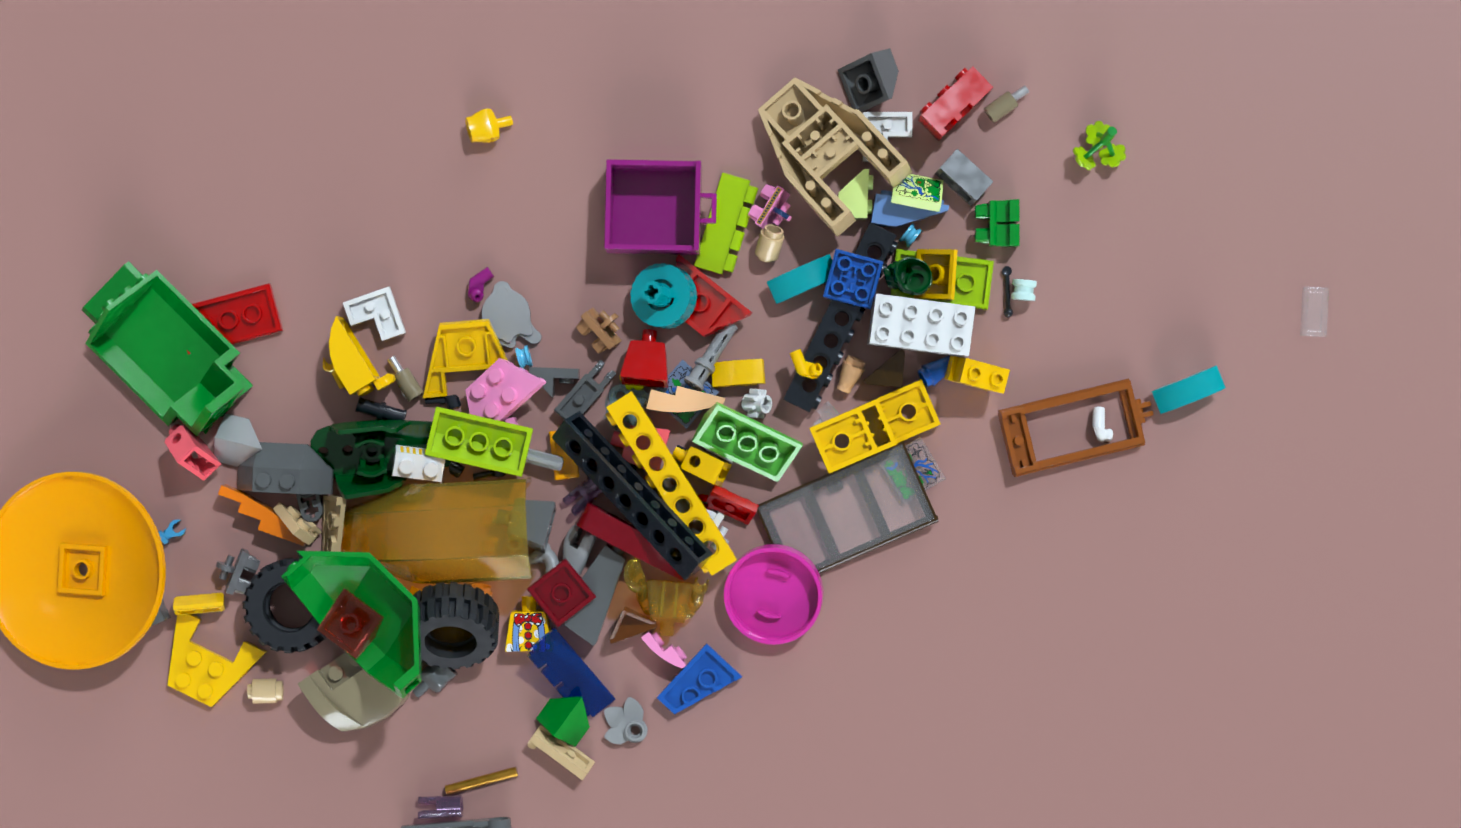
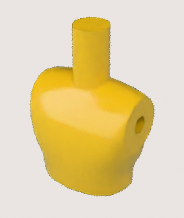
M488 108L466 117L465 124L471 143H489L500 138L499 128L513 125V120L511 116L496 119L492 109Z

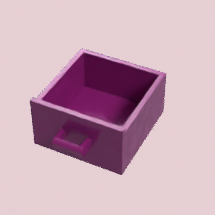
M607 159L604 245L606 252L619 254L700 255L701 224H716L717 194L702 193L701 161ZM701 198L712 199L711 218L701 219Z

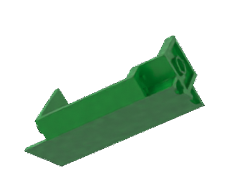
M128 261L82 308V311L95 323L88 331L90 336L85 344L168 427L177 419H180L196 436L202 432L206 434L212 428L215 421L223 417L236 404L235 401L253 386L233 366L240 352L158 270H155L150 275L147 273L142 275Z

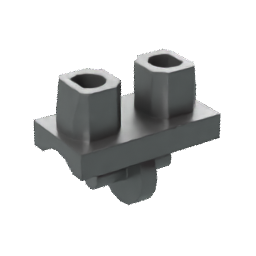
M241 548L234 566H232L235 557L231 555L227 556L225 563L217 561L216 567L221 569L220 579L226 580L228 573H231L225 588L226 593L231 595L234 592L244 594L246 587L251 584V581L240 577L243 569L256 573L260 564L259 559L250 555L248 550Z

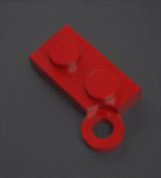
M717 485L713 486L709 496L704 494L698 495L701 501L707 503H703L706 509L717 510L746 525L750 523L759 505L751 502L749 499L740 497Z

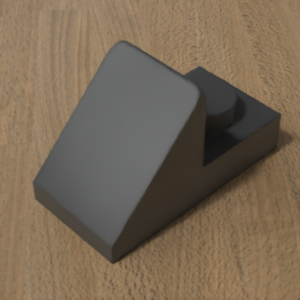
M529 367L530 374L543 378L547 382L542 387L552 398L555 396V378H559V383L574 384V379H580V369Z

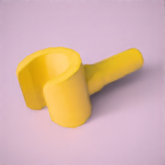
M323 357V369L326 372H331L339 389L344 388L345 386L335 372L333 364L327 363Z

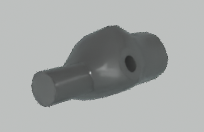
M428 665L421 671L423 682L413 690V693L418 698L429 688L438 693L457 675V672L453 667L442 669L437 665Z

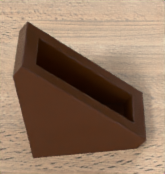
M625 606L609 639L610 643L613 644L657 628V621Z

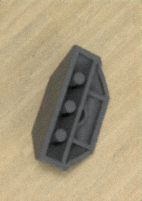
M259 442L262 450L238 466L237 490L287 494H333L334 470L308 444Z

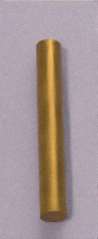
M516 767L452 783L445 785V791L449 795L518 776V771Z

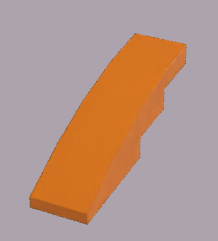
M226 484L221 485L218 495L240 502L239 513L261 520L258 530L302 546L307 545L291 533L272 507L250 494Z

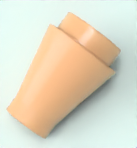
M848 355L846 360L842 362L837 389L850 394L852 388L865 371V362Z

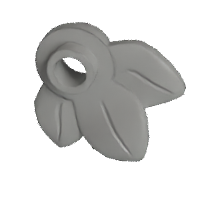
M628 697L624 708L614 706L604 710L606 721L611 726L604 736L609 742L613 744H622L626 741L637 743L646 737L648 729L646 723L642 720L644 710L634 698ZM638 726L640 728V732L638 734H633L631 732V727Z

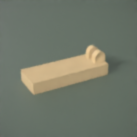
M542 724L528 741L529 748L535 749L538 747L581 780L585 778L595 761L576 747L554 737Z

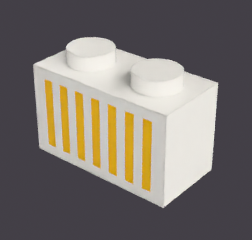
M395 445L392 476L442 482L445 459L425 455L426 449Z

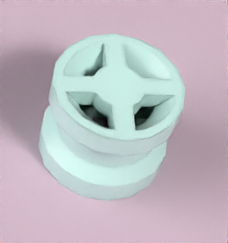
M1012 279L1014 292L1011 294V299L1035 301L1036 296L1033 292L1037 286V281Z

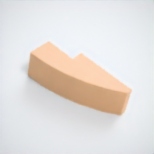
M677 386L675 395L651 390L646 409L661 412H691L711 408L716 402L723 404L725 398Z

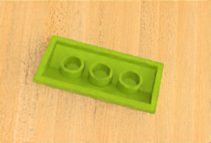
M436 407L425 455L522 477L533 428Z

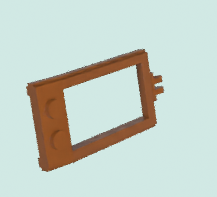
M1128 378L998 410L1012 475L1018 477L1144 446L1146 442L1141 423L1146 422L1145 417L1153 416L1154 414L1153 410L1143 412V408L1151 406V401L1141 403L1140 398L1135 399L1131 381ZM1119 391L1130 436L1129 439L1036 461L1025 414Z

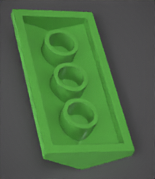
M718 402L704 414L692 439V442L776 482L780 480L803 446L802 442Z

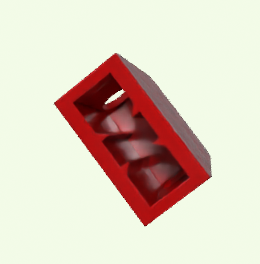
M644 329L642 341H630L620 374L622 385L668 388L665 343L656 342V330Z

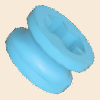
M912 223L899 241H905L906 246L909 248L922 230L915 229Z
M528 345L524 346L523 349L515 348L520 368L524 369L526 365L532 367L533 363Z

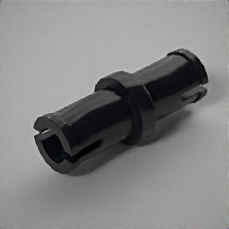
M362 397L359 398L355 411L377 417L376 420H405L407 410L387 406L386 402L377 403Z

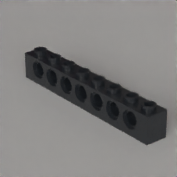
M870 222L855 254L869 257L867 254L868 248L876 246L881 250V256L876 260L884 261L887 254L893 255L898 245V242L894 241L897 235ZM883 263L880 278L883 275L884 268L887 267V264ZM831 300L804 355L805 361L813 363L815 357L823 356L827 360V366L823 369L822 374L814 379L816 388L812 392H806L802 387V382L807 377L801 376L796 372L783 400L807 412H810L812 408L817 409L822 399V396L819 395L822 386L828 387L833 377L829 372L833 364L839 365L844 354L840 350L844 342L849 344L855 332L851 327L855 320L860 322L866 310L865 308ZM838 312H844L848 315L849 321L845 326H840L835 322V315ZM827 334H834L837 337L838 344L836 347L828 348L824 344V338Z
M580 411L562 422L552 436V439L684 580L697 573L713 553Z

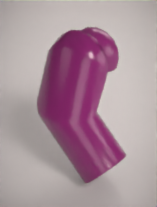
M488 267L469 280L468 297L473 302H480L483 299L484 284L494 277Z

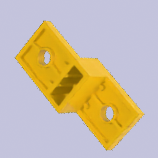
M921 379L812 426L809 429L828 473H832L895 446L903 440L941 425ZM907 404L915 408V415L910 419L903 417L901 413L903 406ZM845 434L848 436L849 444L845 448H839L835 445L837 435Z

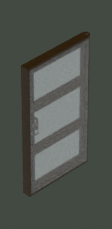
M904 441L757 504L759 505L757 509L758 515L771 544L785 545L800 551L813 562L819 574L939 522Z

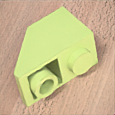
M863 169L838 193V198L852 212L855 220H866L867 214H872V200H868V190H873V175H869V169Z

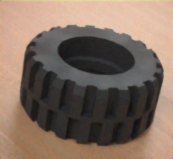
M285 558L266 565L260 569L258 574L253 576L250 580V586L246 587L244 593L246 595V600L243 601V609H246L244 620L245 623L249 622L251 626L249 631L253 636L257 635L259 638L258 642L263 646L267 644L271 647V650L276 652L293 653L306 651L318 645L329 636L313 616L302 627L287 628L281 625L271 612L270 600L273 592L277 587L286 583L281 576L286 572L289 565L295 561L298 562L299 558Z
M439 582L435 586L428 585L422 591L419 590L413 595L418 600L420 607L421 661L424 660L427 665H437L442 669H446V667L460 669L463 666L468 668L472 667L474 663L480 664L497 648L499 608L493 598L488 593L484 594L482 589L478 587L473 588L471 584L467 583L462 585L457 582H450V584Z

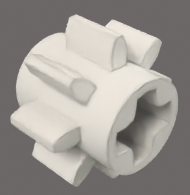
M750 388L749 393L743 396L742 408L748 412L747 417L764 418V413L770 412L772 399L769 395H766L767 390Z

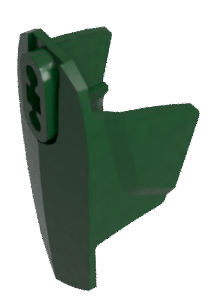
M371 420L332 424L318 429L314 433L310 441L311 448L334 470L333 477L344 499L388 493L397 487H401L407 479L405 477L392 476L395 445L426 449L433 421ZM348 445L351 446L353 450L347 452L343 449V447ZM325 447L328 449V452L321 453L319 448ZM445 460L444 467H449L452 461Z

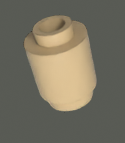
M767 224L761 230L755 249V254L761 261L770 263L778 259L784 241V231L781 227Z
M277 678L253 679L252 684L247 686L248 699H252L253 704L277 703V700H283V681H277Z

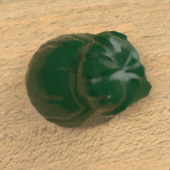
M906 257L888 265L887 268H884L883 271L888 287L894 290L899 289L910 295L925 293L933 282L932 272L926 262L914 257Z

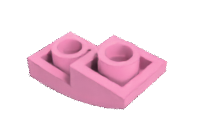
M650 630L641 636L647 646L662 659L680 668L686 666L685 659L687 656L680 646L675 648L671 644L664 649L662 645L665 643L657 632L653 634Z

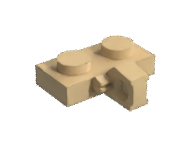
M279 502L273 508L291 533L307 545L313 543L318 535L322 533L313 522H306L304 519L299 518L301 513L292 505L286 507Z

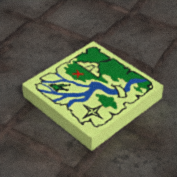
M910 174L893 188L891 202L940 212L944 180Z

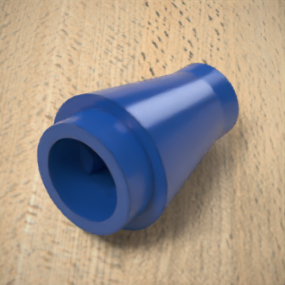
M949 355L923 364L921 369L917 370L919 378L922 379L926 387L935 386L945 377L950 358Z

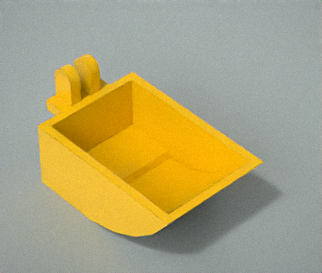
M336 316L329 338L330 357L334 370L348 393L363 397L374 390L373 385L376 386L377 390L382 391L394 383L396 378L393 374H386L380 377L344 317Z

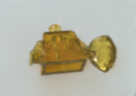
M630 559L624 567V580L628 588L636 593V599L643 613L650 616V620L660 621L659 635L674 636L675 622L685 623V619H690L695 615L703 603L704 595L709 585L708 579L706 584H699L697 582L698 577L695 578L694 583L648 579L646 584L639 559Z

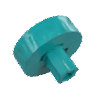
M657 263L642 270L635 278L630 293L632 308L637 317L644 323L661 329L675 328L683 324L693 313L697 302L696 286L690 275L683 269L666 263ZM672 298H674L673 303L669 307L659 308L668 306L671 303Z

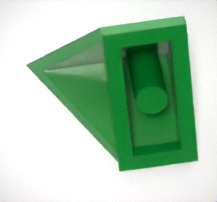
M583 697L550 698L536 717L554 737L574 747L577 746L590 728Z

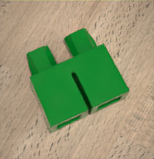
M1019 199L991 200L988 204L975 206V219H988V228H975V242L988 244L989 247L1017 248L1020 246V224H997L1018 223L1020 221Z

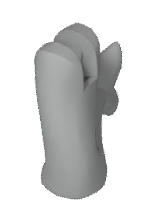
M574 524L564 539L563 559L566 558L578 574L581 575L595 543L596 536L587 532L580 545H577L583 529ZM548 543L545 553L537 550L533 551L529 555L526 564L532 565L544 562L546 567L545 573H547L559 563V560Z

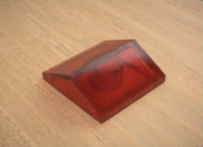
M343 589L317 630L356 659L376 637L384 617L347 589Z

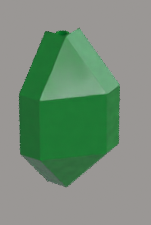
M297 551L300 560L289 565L286 572L281 576L319 625L369 676L403 699L422 682L420 607L418 600L370 552Z

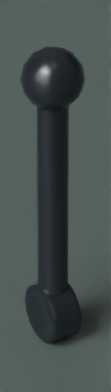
M1005 266L1002 269V274L1005 276L1006 309L1003 313L1005 317L1009 318L1013 315V310L1010 306L1009 278L1012 269L1009 266Z

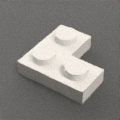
M863 112V115L887 140L888 137L912 138V112ZM863 156V162H869V161Z
M390 287L343 302L351 326L374 319L382 341L406 333Z

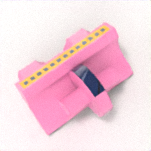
M765 185L760 196L768 202L764 208L757 205L752 206L748 215L761 229H764L767 224L779 226L782 219L790 222L792 217L787 214V211L791 205L786 202L790 194L778 185L776 188Z

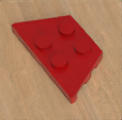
M681 255L677 256L676 267L683 269L690 275L697 291L695 309L685 321L703 337H707L751 316L752 312ZM672 298L671 303L666 307H669L673 303L674 298Z

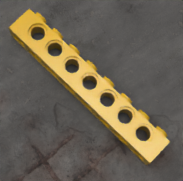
M631 391L607 406L606 408L609 412L605 414L612 426L617 424L622 433L618 436L625 447L630 445L635 454L632 455V458L638 468L644 467L648 473L645 479L652 489H658L661 494L660 498L688 527L692 520L702 522L703 530L700 533L694 534L703 543L712 541L716 544V551L701 568L703 572L707 573L709 571L712 576L737 560L736 556L634 393ZM628 414H632L637 418V425L633 429L625 427L623 423L625 416ZM641 435H645L650 439V447L646 450H642L637 446V439ZM658 456L663 460L664 466L661 470L655 471L650 467L652 457ZM669 477L677 482L676 489L671 492L663 488L664 479ZM679 499L689 501L690 509L687 512L683 513L677 510L676 502Z

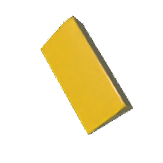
M211 593L175 597L173 602L175 615L224 611V594Z

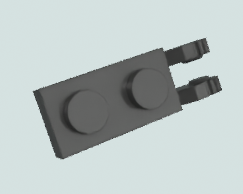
M602 360L588 374L586 373L554 409L564 420L578 411L584 414L605 390L604 387L616 375L613 370L608 372L600 384L593 379L605 364Z

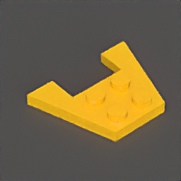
M489 319L443 322L439 324L423 398L445 397L448 395L447 372L488 369L499 358L508 361Z
M193 614L177 615L167 686L213 707L267 651L248 641H244L233 662L191 641L201 618Z

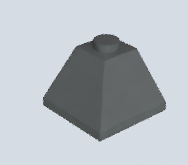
M889 48L870 53L838 69L851 107L862 113L892 99L899 70Z

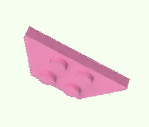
M499 358L465 390L469 414L504 422L547 382L543 378L536 377L528 373L529 371Z

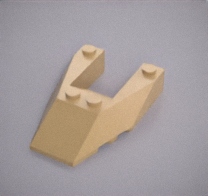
M793 78L758 109L785 177L837 237L856 220L852 212L822 179L858 149L893 188L912 173L908 162L861 111L854 110L843 104L842 101L831 98L819 89L797 78Z

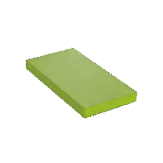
M896 249L895 261L906 257L916 258L917 251ZM957 256L954 300H921L975 306L976 309L988 310L994 261ZM891 288V296L914 298V295Z

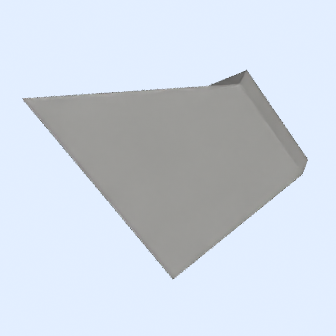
M225 413L214 437V455L221 463L238 467L262 450V447L250 419Z

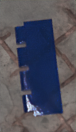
M555 627L531 645L533 650L527 654V657L538 669L547 664L541 670V673L553 686L558 685L562 681L556 690L563 698L583 697L587 717L589 715L594 717L616 700Z

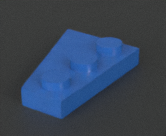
M706 643L657 696V699L672 713L676 714L743 676Z

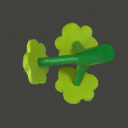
M1096 121L1094 125L1090 124L1085 129L1088 135L1085 140L1088 144H1092V148L1089 151H1085L1081 146L1073 149V153L1076 155V162L1087 170L1096 166L1092 154L1101 149L1103 145L1107 146V148L1099 151L1102 165L1109 164L1110 167H1117L1120 161L1126 159L1125 146L1122 144L1116 146L1111 144V140L1117 134V129L1107 124L1103 125L1102 121Z

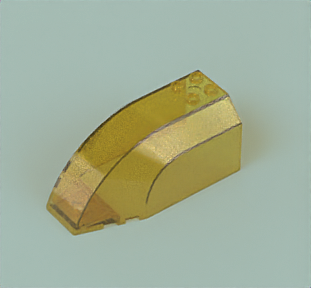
M531 477L409 483L388 493H383L345 509L341 552H370L394 577L412 583L435 584L439 582L460 583L532 579L537 574L536 570H531L526 518V484L532 482Z

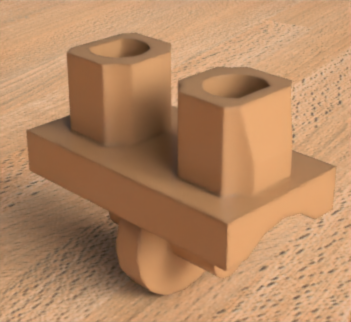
M593 307L581 315L582 319L576 328L584 336L593 330L598 338L591 344L597 353L600 354L607 349L610 350L622 341L615 333L620 329L614 322L619 317L616 313L609 317L604 310L598 313Z

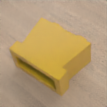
M950 355L944 379L1004 394L1010 370L969 358Z

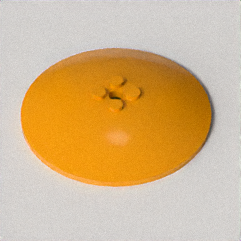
M61 472L47 475L30 482L16 492L0 510V629L8 640L22 653L42 664L61 669L79 670L109 663L127 653L143 638L151 627L160 608L166 580V563L162 541L151 516L134 495L116 482L103 476L85 472ZM81 563H85L88 568L85 576L79 572Z

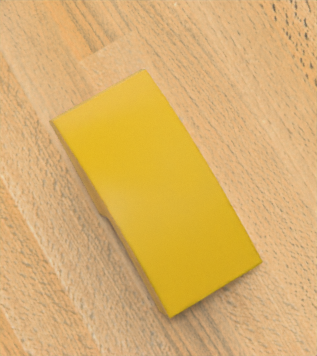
M764 359L716 362L714 365L715 371L712 374V386L714 388L765 384Z

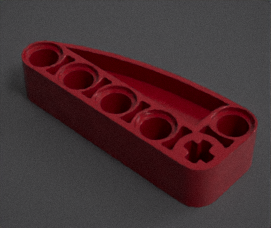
M591 502L587 503L576 523L578 527L680 580H684L632 524Z

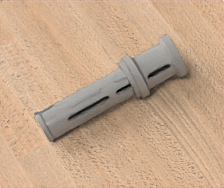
M735 324L718 331L702 358L699 357L694 362L695 367L690 375L685 376V383L698 391H703V384L708 376L714 373L716 361L738 329Z

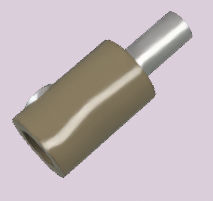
M1024 85L1013 94L1007 91L987 105L984 111L989 119L995 123L1018 107L1016 101L1028 94L1029 90Z
M395 356L387 360L396 373L395 382L408 402L424 393L409 368L403 369Z

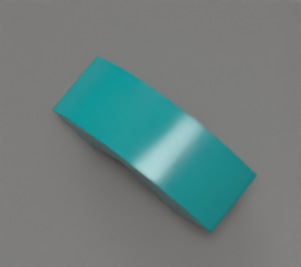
M830 254L767 281L776 304L827 283L832 264Z
M1216 365L1151 392L1160 414L1210 396L1226 387Z

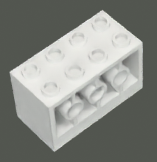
M875 294L872 303L867 345L967 357L970 352L975 306Z

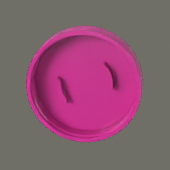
M780 544L762 545L740 557L729 572L724 587L725 608L734 626L748 638L764 644L788 643L804 635L815 623L823 603L822 579L813 562L800 551Z

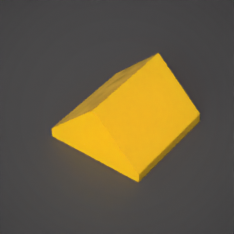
M917 249L916 258L926 262L929 266L933 282L925 293L914 295V298L954 300L958 250Z

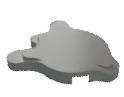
M500 281L496 283L493 292L483 305L482 319L490 320L500 344L508 348L516 346V338L518 336L523 337L532 344L539 343L542 336L531 323V311L526 299L521 294L512 290L507 282Z

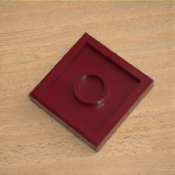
M566 558L527 588L528 592L557 628L596 598L594 592Z

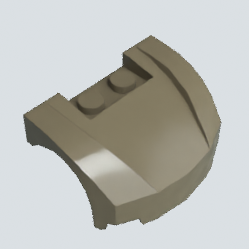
M346 652L298 683V686L314 709L329 724L342 732L364 729L388 718L410 696L409 693L403 699L369 676Z

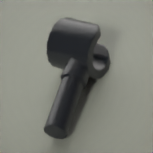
M455 394L441 398H425V404L446 403L448 409L461 406L460 399Z
M454 461L449 466L450 474L456 478H459L465 469L463 465Z
M484 471L473 474V479L502 477L506 473Z

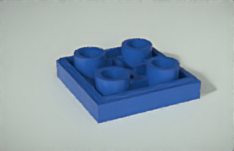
M835 249L823 297L871 309L884 261Z

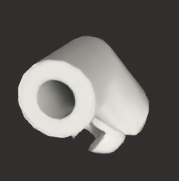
M1094 407L1092 426L1096 438L1102 443L1104 441L1111 442L1113 431L1105 429V408Z

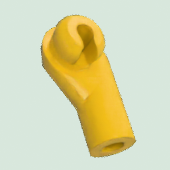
M801 349L789 353L799 375L816 379L822 374V366L819 363L814 364L805 361Z

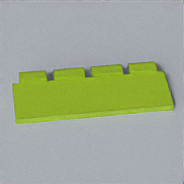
M722 172L716 192V224L706 225L700 244V255H697L695 267L721 275L724 270L733 273L738 256L729 254L730 249L740 251L745 234L736 230L737 226L747 228L750 218L748 215L750 208L743 205L744 202L754 205L758 192L757 187L750 186V180Z

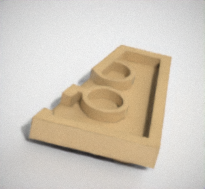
M323 495L322 551L341 552L346 499L342 496Z

